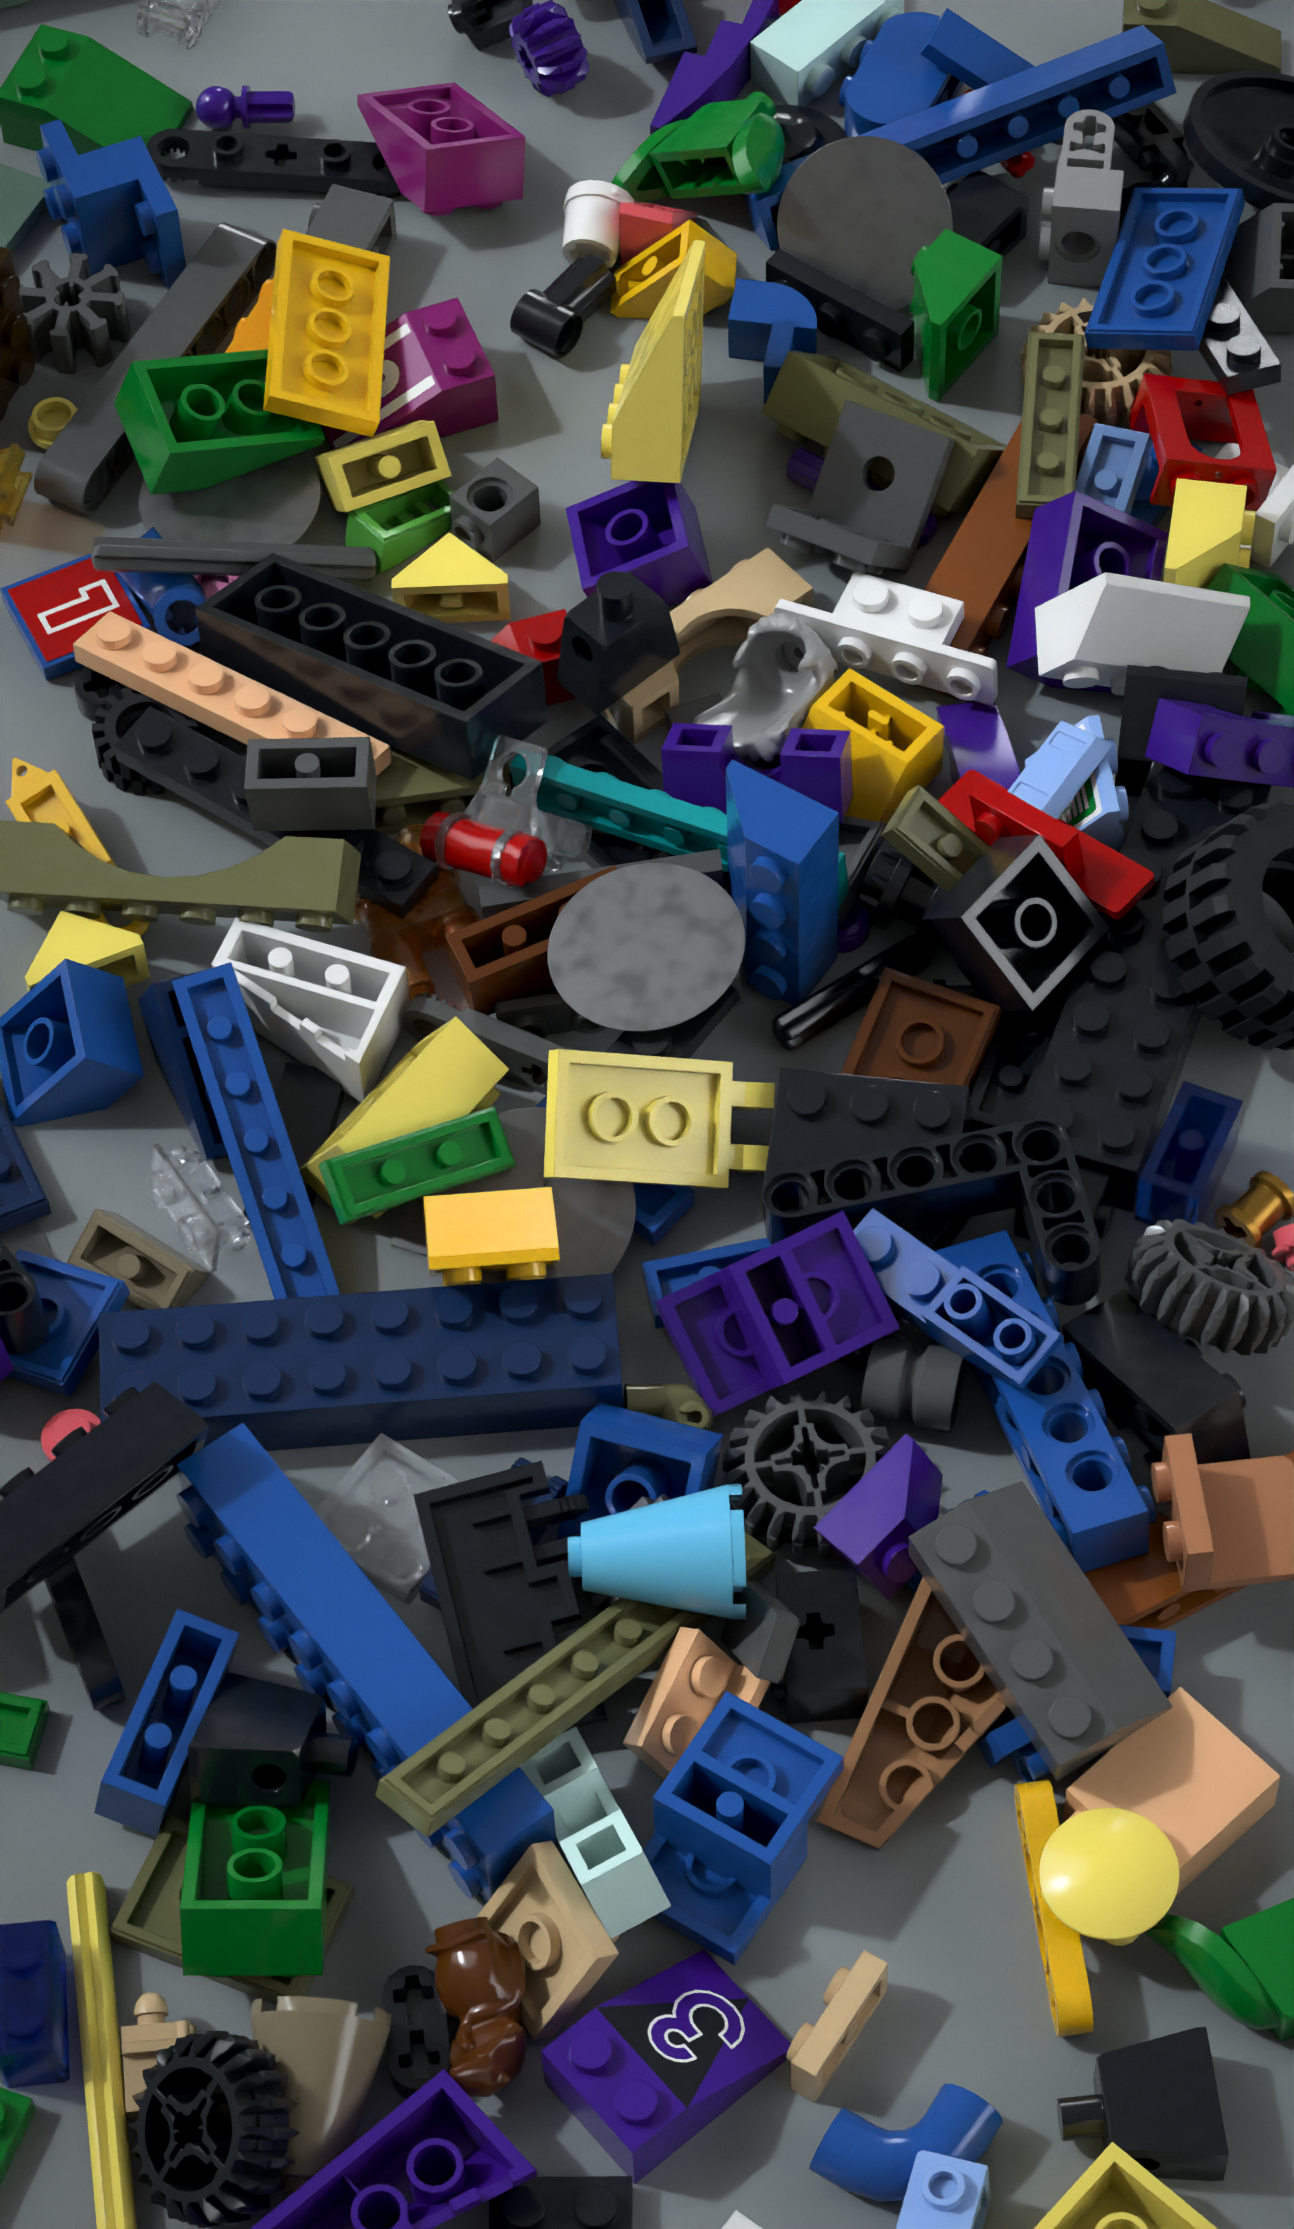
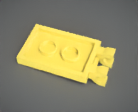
M565 1049L549 1050L544 1178L715 1189L728 1188L729 1172H765L769 1146L731 1144L732 1109L757 1111L758 1108L774 1109L775 1083L732 1081L733 1062Z

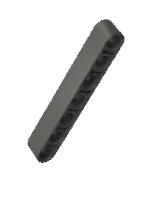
M225 222L215 228L45 452L35 472L34 489L36 494L87 514L93 513L101 505L136 458L114 405L132 361L213 354L259 293L264 282L271 276L276 261L277 245L275 241Z

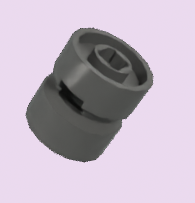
M892 1335L873 1341L868 1358L862 1390L861 1411L870 1408L874 1418L887 1421L899 1419L905 1411H909L915 1426L951 1433L961 1397L966 1360L943 1345L931 1343L920 1355L917 1354L913 1342L906 1341V1338Z

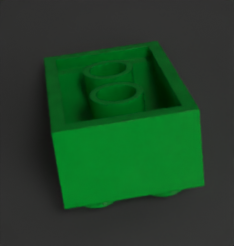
M44 24L39 26L0 87V126L4 143L33 151L44 148L40 125L59 119L77 154L81 155L141 136L147 148L148 141L156 133L166 129H182L193 111L192 101L94 39Z
M268 349L132 361L114 405L151 495L203 490L322 445L325 437L319 424L263 410Z
M313 1780L304 1802L295 1807L201 1804L192 1802L180 1903L183 1976L222 1978L228 1976L278 1975L281 1977H297L300 1975H323L327 1919L330 1780Z

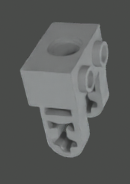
M1081 110L1073 113L1066 120L1062 149L1057 164L1055 187L1043 189L1041 221L1051 222V227H1041L1038 260L1049 261L1048 284L1100 288L1119 235L1124 171L1111 170L1115 126L1113 120L1107 114L1098 110ZM1084 136H1094L1093 150L1082 149Z

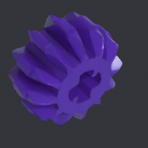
M549 0L542 4H533L523 9V13L513 17L509 28V34L512 38L511 46L516 52L517 62L521 64L524 70L525 78L530 79L536 91L550 97L556 93L563 94L575 88V84L585 80L586 74L589 73V63L586 58L587 50L583 46L582 35L578 33L574 20L568 17L563 6Z

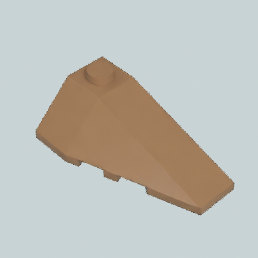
M922 1577L844 1756V1769L830 1788L817 1818L818 1823L879 1850L1008 1707L924 1577Z

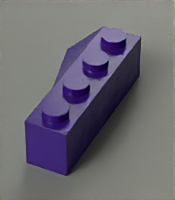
M443 2069L250 2229H432L536 2177L537 2170Z

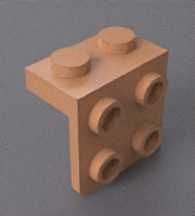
M1191 1433L1165 1436L1162 1461L1152 1463V1485L1156 1502H1165L1168 1521L1163 1522L1164 1550L1167 1561H1176L1182 1592L1294 1580V1463L1292 1460L1285 1456H1272L1197 1464Z

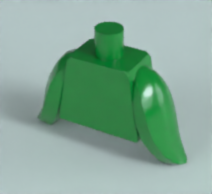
M758 91L752 92L744 100L708 103L688 119L667 124L651 134L628 158L611 183L627 191L634 199V202H651L671 196L672 199L766 193L772 188L779 177L786 147L782 127L774 118L776 114L775 104L769 96Z
M1294 1898L1224 1926L1221 1929L1220 1935H1217L1198 1922L1182 1916L1168 1914L1145 1933L1167 1951L1189 1974L1202 1992L1229 2017L1255 2030L1270 2029L1273 2035L1280 2041L1294 2038Z

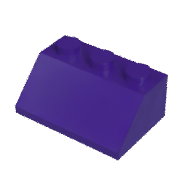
M1077 490L1035 508L1006 668L1052 688L1112 693L1111 687L1095 685L1087 688H1069L1063 685V680L1039 676L1035 607L1105 572L1160 581L1168 532Z

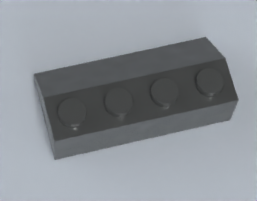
M1023 1481L969 1499L909 1536V1556L1057 1781L1172 1709L1171 1703Z

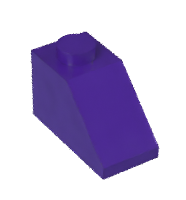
M905 1434L816 1524L814 1529L849 1568H855L856 1574L889 1600L918 1570L909 1556V1536L938 1519L943 1475L915 1440L908 1434Z

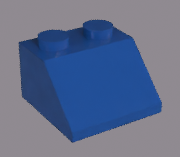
M65 958L0 1017V1072L9 1119L12 1125L23 1127L105 1110L144 1077L123 977Z
M599 1402L580 1422L565 1495H586L590 1510L577 1519L560 1522L557 1540L581 1533L582 1522L630 1510L642 1496L656 1500L661 1494H664L673 1499L712 1489L724 1435Z

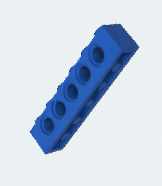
M1006 1230L935 1251L958 1268L964 1265L1060 1332L1058 1315L1049 1296L1040 1298L1036 1290V1273L1026 1251L1017 1252ZM1062 1341L1023 1389L1011 1385L971 1363L1043 1513L1083 1573L1149 1553V1524L1156 1522V1511L1152 1497L1144 1484L1135 1485L1130 1475L1132 1471L1131 1461L1123 1439L1120 1436L1111 1438L1106 1428L1107 1415L1099 1392L1095 1388L1087 1390L1082 1381L1083 1367L1075 1345L1072 1342L1064 1344Z

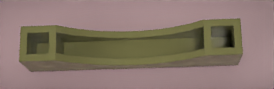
M0 820V899L8 904L7 910L13 913L38 916L43 915L44 907L64 908L65 912L84 918L98 919L101 916V910L122 911L121 916L123 918L138 922H157L158 914L179 915V920L184 923L201 926L215 925L216 917H237L239 921L254 922L271 928L274 926V921L296 922L295 927L298 929L318 933L331 932L332 924L353 925L361 853L345 839L285 836L262 853L230 868L197 876L159 877L130 872L99 860L90 854L74 837L54 823Z

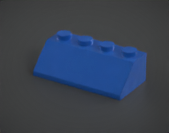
M732 759L726 767L728 893L739 909L745 929V950L742 965L747 982L753 985L759 993L769 999H780L794 1006L811 994L837 960L839 813Z

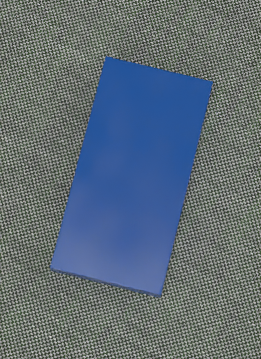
M1134 188L1085 330L1087 348L1198 351L1245 206L1243 189Z

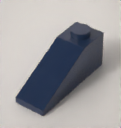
M198 971L152 983L138 998V1003L158 1065L204 1162L226 1157L228 1154L172 984L174 980L202 972Z

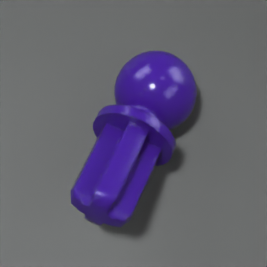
M243 85L241 96H235L229 89L223 86H211L203 90L197 98L196 113L199 120L205 126L212 129L226 128L236 118H242L243 128L250 129L251 123H290L295 116V99L290 91H250L249 85Z

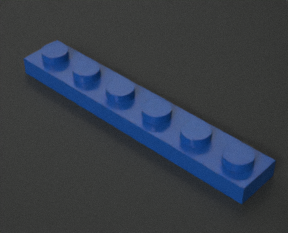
M229 962L172 981L274 1300L340 1295L232 963Z

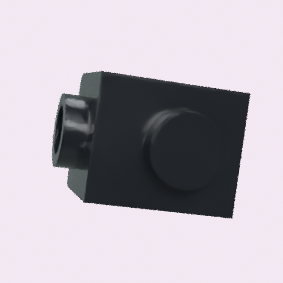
M452 0V3L448 5V14L455 30L459 34L465 33L480 51L511 37L509 28L513 17L523 13V9L533 5V0Z

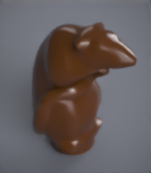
M476 1917L453 1922L435 1929L436 1944L426 1947L425 1952L437 1958L434 1973L435 1986L447 2014L458 2018L461 2022L456 2037L451 2044L450 2064L452 2067L449 2070V2075L469 2097H490L520 2074L525 2060L527 2037L524 2028L521 2026V2000L525 1991L526 1971L524 1957L517 1943L509 1935L491 1930L487 1917Z

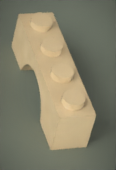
M769 547L750 559L738 562L728 574L705 589L702 588L694 591L686 598L684 603L670 611L680 654L601 713L636 744L666 724V709L679 705L678 674L689 660L701 652L715 647L741 646L748 638L749 628L757 623L761 617L774 613V608L780 599L813 608V587Z

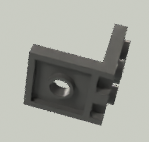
M846 400L808 508L804 509L773 503L765 526L783 532L780 543L811 554L814 551L829 556L830 552L834 551L835 555L832 562L864 574L867 571L881 576L884 567L909 570L956 439ZM886 458L894 467V480L887 489L877 491L869 483L868 471L874 461Z

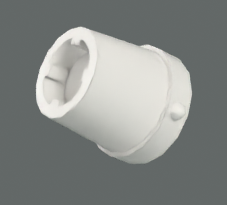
M599 180L581 181L569 187L563 206L565 222L562 252L564 258L570 264L578 257L585 258L590 253L605 261L608 269L614 266L620 251V203L634 202V199L627 191L615 184Z

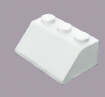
M1105 572L1035 607L1039 676L1063 680V685L1069 688H1087L1095 685L1111 687L1113 694L1124 696L1127 665L1161 666L1174 670L1222 673L1250 610V597Z

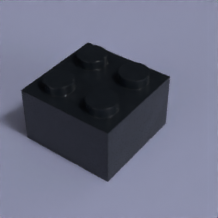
M1040 834L999 837L921 919L982 999L1000 1006L1001 1012L1033 1011L1110 928Z

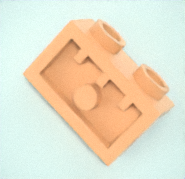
M680 1627L622 1743L665 1780L726 1691L759 1708L770 1685V1681L756 1678L745 1665L735 1663L700 1629Z

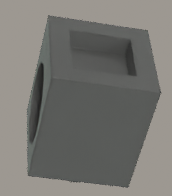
M498 457L449 496L453 535L492 563L541 524L538 486Z

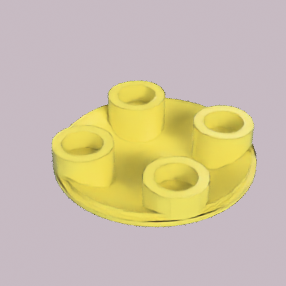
M1097 1808L1084 1811L1061 1824L1047 1841L1042 1852L1039 1867L1041 1895L1054 1915L1070 1929L1090 1938L1105 1940L1114 1946H1124L1132 1943L1139 1934L1155 1926L1171 1908L1179 1886L1178 1859L1171 1842L1163 1831L1140 1814L1120 1808Z

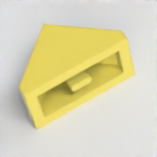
M450 532L392 578L393 602L445 623L511 620L508 574Z
M60 911L25 975L29 992L66 958L123 977L125 987L150 978L144 943L139 934L65 911Z

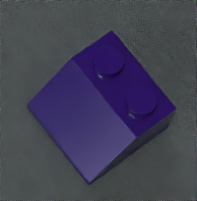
M630 481L565 508L581 586L587 597L597 591L598 579L603 574L612 571L631 572L659 595L668 607L685 601L694 591L702 588L705 589L713 584L696 507L681 482Z

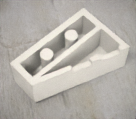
M235 917L211 965L214 968L229 962L232 963L254 1031L303 1064L318 1068L340 1083L343 1091L362 1102L372 1091L403 1027L402 1015L410 1004L406 967L254 922L239 921V918Z

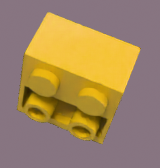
M850 668L812 705L801 729L851 731L853 796L845 816L888 824L910 789L918 785L925 788L942 771L944 726Z
M552 1187L423 1197L428 1276H442V1286L480 1284L482 1273L506 1271V1281L544 1279L547 1276L546 1268L556 1267L560 1261Z

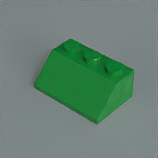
M1224 563L1206 589L1250 597V610L1228 659L1240 668L1237 676L1248 677L1247 686L1262 695L1269 693L1281 704L1277 709L1279 714L1294 716V588L1277 574Z

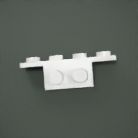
M855 571L833 613L780 599L774 608V613L777 615L786 614L789 617L794 616L801 622L807 623L830 649L833 658L850 668L869 670L897 678L906 684H918L952 694L962 700H974L988 705H993L998 696L996 660L950 647L964 618V601Z

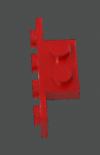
M975 770L967 771L937 800L990 847L999 837L1040 834L1093 906L1115 920L1121 919L1155 885L1154 873L1065 821L1053 818L1008 792L1009 789Z

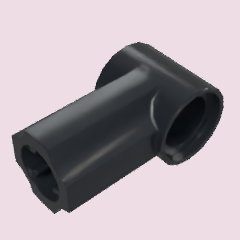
M590 253L585 258L578 257L543 292L537 289H530L520 298L511 316V332L558 358L565 357L572 351L580 339L584 322L616 291V277L609 271L605 261Z

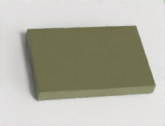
M168 1814L109 1930L111 1941L183 1969L180 1903L189 1822ZM329 1875L324 1958L355 1897L353 1884ZM278 1975L228 1976L222 1978L203 1977L259 1999L263 1998L264 2001L277 2005V1996L306 1997L316 1975H300L297 1977H281Z

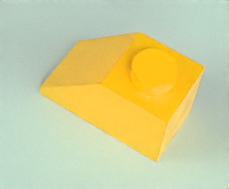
M689 219L614 271L616 291L611 296L610 312L618 318L650 319L694 240L706 241L704 315L713 308L724 305L733 296L736 284L737 253Z

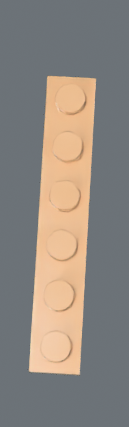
M111 611L73 643L76 662L246 745L248 744V739L370 737L376 775L378 776L391 763L390 745Z

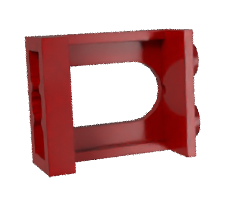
M1144 373L1128 419L1131 430L1151 435L1160 470L1150 496V503L1173 507L1177 478L1247 486L1244 510L1257 512L1267 499L1277 469L1254 390L1251 389L1227 395L1218 381ZM1189 439L1235 443L1239 445L1240 455L1232 459L1212 458L1195 449Z

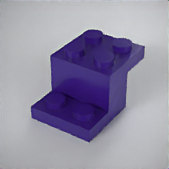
M844 1211L653 1302L697 1394L709 1406L713 1417L768 1390L785 1385L900 1329Z

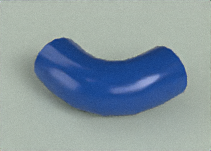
M154 527L140 537L164 539ZM117 572L152 615L159 635L182 646H191L200 641L195 608L208 600V597L193 575Z
M954 2084L942 2085L920 2121L904 2130H887L876 2126L843 2107L822 2138L809 2169L841 2189L877 2202L904 2201L915 2158L919 2151H930L976 2163L987 2151L1003 2124V2120L998 2111L986 2100Z

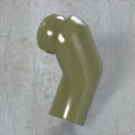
M625 1384L624 1409L658 1416L662 1419L708 1431L713 1426L714 1417L712 1416L711 1409L686 1384Z

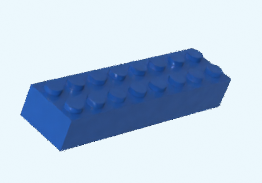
M241 1423L177 1464L183 1491L178 1493L176 1497L183 1512L189 1519V1523L184 1526V1531L190 1543L203 1559L212 1555L223 1568V1571L220 1572V1577L232 1598L240 1606L249 1601L260 1615V1618L257 1619L258 1627L272 1649L277 1653L286 1649L298 1665L294 1667V1671L304 1690L319 1694L325 1698L335 1711V1714L332 1715V1720L339 1734L357 1737L358 1747L361 1745L374 1761L370 1768L378 1784L381 1778L473 1710L244 1423ZM520 1767L511 1772L428 1838L414 1828L429 1848L432 1849L439 1844L452 1862L448 1864V1868L461 1891L469 1899L479 1895L485 1904H487L531 1844L553 1841L557 1848L554 1809Z

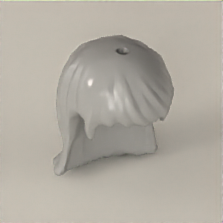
M776 613L761 617L757 623L749 628L748 638L742 643L732 662L733 667L741 666L730 692L722 701L707 711L698 714L694 718L693 724L732 725L734 749L741 760L749 756L755 762L760 758L771 762L774 760L775 755L781 754L791 728L802 727L812 705L837 681V662L833 658L830 649L824 644L817 633L807 623L801 622L797 617H789L786 614L777 615Z

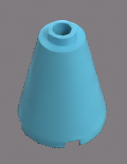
M727 1484L582 1522L581 1536L568 1537L569 1577H582L583 1591L727 1619H746V1604H733V1593L742 1592L743 1587H746L744 1511L730 1510L729 1500H741V1484Z

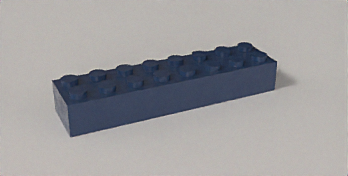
M613 1273L99 1313L100 1423L108 1418L103 1410L118 1395L132 1386L140 1393L155 1381L201 1416L207 1423L209 1430L204 1447L241 1423L246 1425L266 1451L580 1427L581 1420L599 1402L624 1408Z

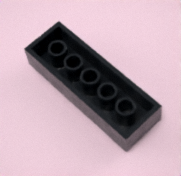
M275 553L267 556L195 608L203 656L394 748L470 780H474L548 721L543 663L541 661Z

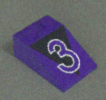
M703 1949L598 2005L541 2050L545 2084L627 2176H632V2182L636 2184L787 2060L786 2056L791 2043Z

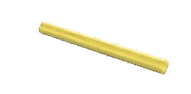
M91 1871L70 1876L66 1885L97 2229H137L106 1889L102 1875Z

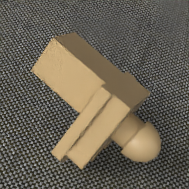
M155 1992L145 1993L137 2000L134 2007V2018L137 2019L138 2025L121 2026L125 2109L130 2120L138 2119L140 2109L132 2096L147 2089L142 2070L157 2065L158 2050L175 2045L176 2038L185 2037L188 2034H196V2026L190 2025L189 2020L165 2021V2017L169 2015L167 2003L161 1995Z

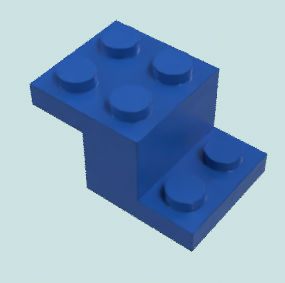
M60 119L40 125L44 148L36 151V157L45 182H50L51 185L50 188L43 190L44 199L52 220L62 219L64 223L61 226V233L69 255L71 253L86 254L91 275L102 271L106 264H110L115 268L144 258L149 273L151 275L159 273L167 290H169L186 268L178 209L141 136L78 155Z
M726 1691L653 1796L655 1833L644 1847L643 1852L671 1907L652 1918L729 1963L736 1965L807 1859V1823L843 1771L844 1757Z

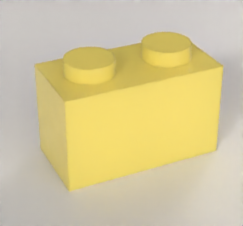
M418 420L314 456L331 509L345 513L452 476L434 421Z

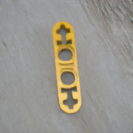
M1050 1780L1017 1783L1014 1786L1016 1818L1055 2033L1057 2037L1092 2033L1094 2025L1092 2001L1080 1934L1063 1924L1054 1915L1048 1904L1044 1902L1041 1895L1039 1867L1042 1852L1050 1836L1060 1826Z

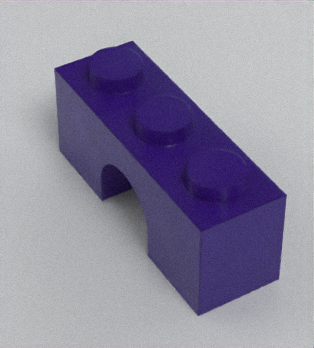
M1159 698L1145 757L1187 775L1294 788V716L1252 711L1250 718L1222 711L1207 704Z
M673 723L661 749L664 792L672 798L700 807L716 808L726 815V767L732 759L838 812L839 823H843L853 796L851 731L791 728L780 754V766L769 770L753 768L739 758L733 745L732 725Z

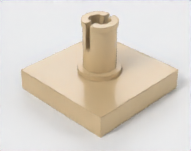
M553 1841L531 1844L477 1915V1917H487L491 1930L509 1935L521 1950L526 1971L525 1991L521 2000V2020L533 2040L555 2036L619 1954L613 1942H617L619 1935L610 1939Z

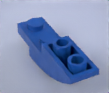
M874 1208L868 1212L853 1230L891 1310L944 1347L993 1376L1023 1389L1064 1340L1061 1333L964 1265L960 1268L956 1267Z

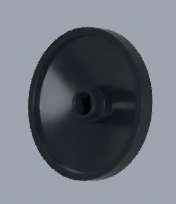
M1240 70L1223 73L1204 82L1194 93L1183 121L1184 138L1196 162L1223 188L1243 189L1244 201L1263 210L1273 203L1294 204V77L1269 71Z

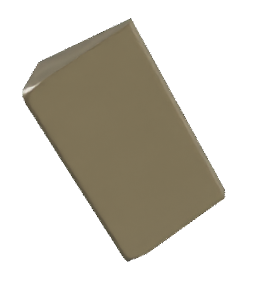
M97 1208L94 1210L66 1262L124 1281L131 1292L126 1301L140 1310L184 1307L205 1284L211 1273L206 1268L122 1216Z

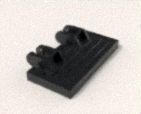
M542 1461L413 1494L461 1695L473 1709L581 1628L578 1627L559 1633L554 1631V1626L582 1619L573 1579L569 1577L568 1537L535 1546L531 1530L577 1519L586 1512H589L590 1509L587 1497L584 1494H572L524 1507L523 1500L551 1493ZM581 1533L571 1535L569 1537L581 1536ZM600 1703L567 1730L575 1726L579 1728L608 1720L604 1703Z

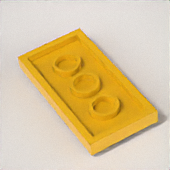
M287 229L282 230L276 249L264 411L369 437L374 436L380 421L390 256Z

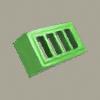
M441 479L349 511L345 536L346 546L372 548L376 557L375 574L383 573L395 567L451 529L449 496L455 490ZM430 501L438 510L433 511L426 503Z

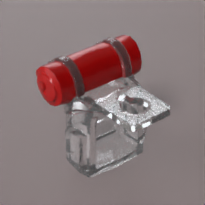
M498 736L493 745L482 785L464 813L435 812L426 820L421 830L419 844L423 856L437 863L439 868L452 871L460 869L491 878L495 884L511 888L514 885L523 887L526 883H534L542 876L543 872L562 870L564 864L584 862L591 843L593 827L538 810L536 797L548 750L542 746L505 736ZM521 754L527 764L526 776L518 786L512 789L510 797L505 796L507 785L503 781V767L511 756Z

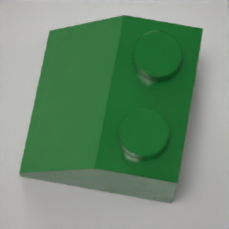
M946 228L930 246L925 245L918 251L911 267V274L914 276V297L910 305V313L913 315L914 347L928 398L936 402L942 399L999 333L1002 255Z

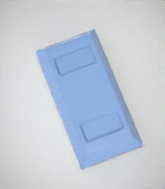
M1061 720L1008 792L1058 819L1110 750L1112 743Z

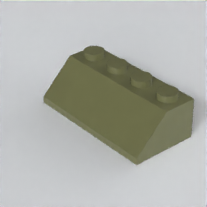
M788 351L761 412L779 422L776 431L804 444L810 438L825 446L822 453L825 457L846 400L956 439L930 512L941 517H947L949 512H969L1007 446L833 355ZM886 458L874 461L869 468L872 471L869 479L887 489L894 480V467Z

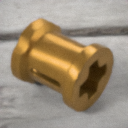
M1263 1170L1258 1171L1251 1177L1249 1181L1250 1188L1233 1204L1226 1203L1221 1205L1215 1211L1214 1219L1218 1230L1223 1228L1227 1234L1233 1237H1244L1245 1242L1254 1248L1261 1247L1262 1237L1280 1220H1290L1294 1216L1293 1192L1280 1178Z

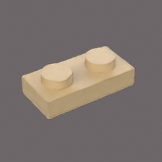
M863 1950L851 1970L842 1966L836 1972L823 1997V2003L828 2006L815 2026L809 2022H805L801 2026L788 2049L786 2058L791 2061L792 2090L814 2103L817 2101L887 1992V1962Z

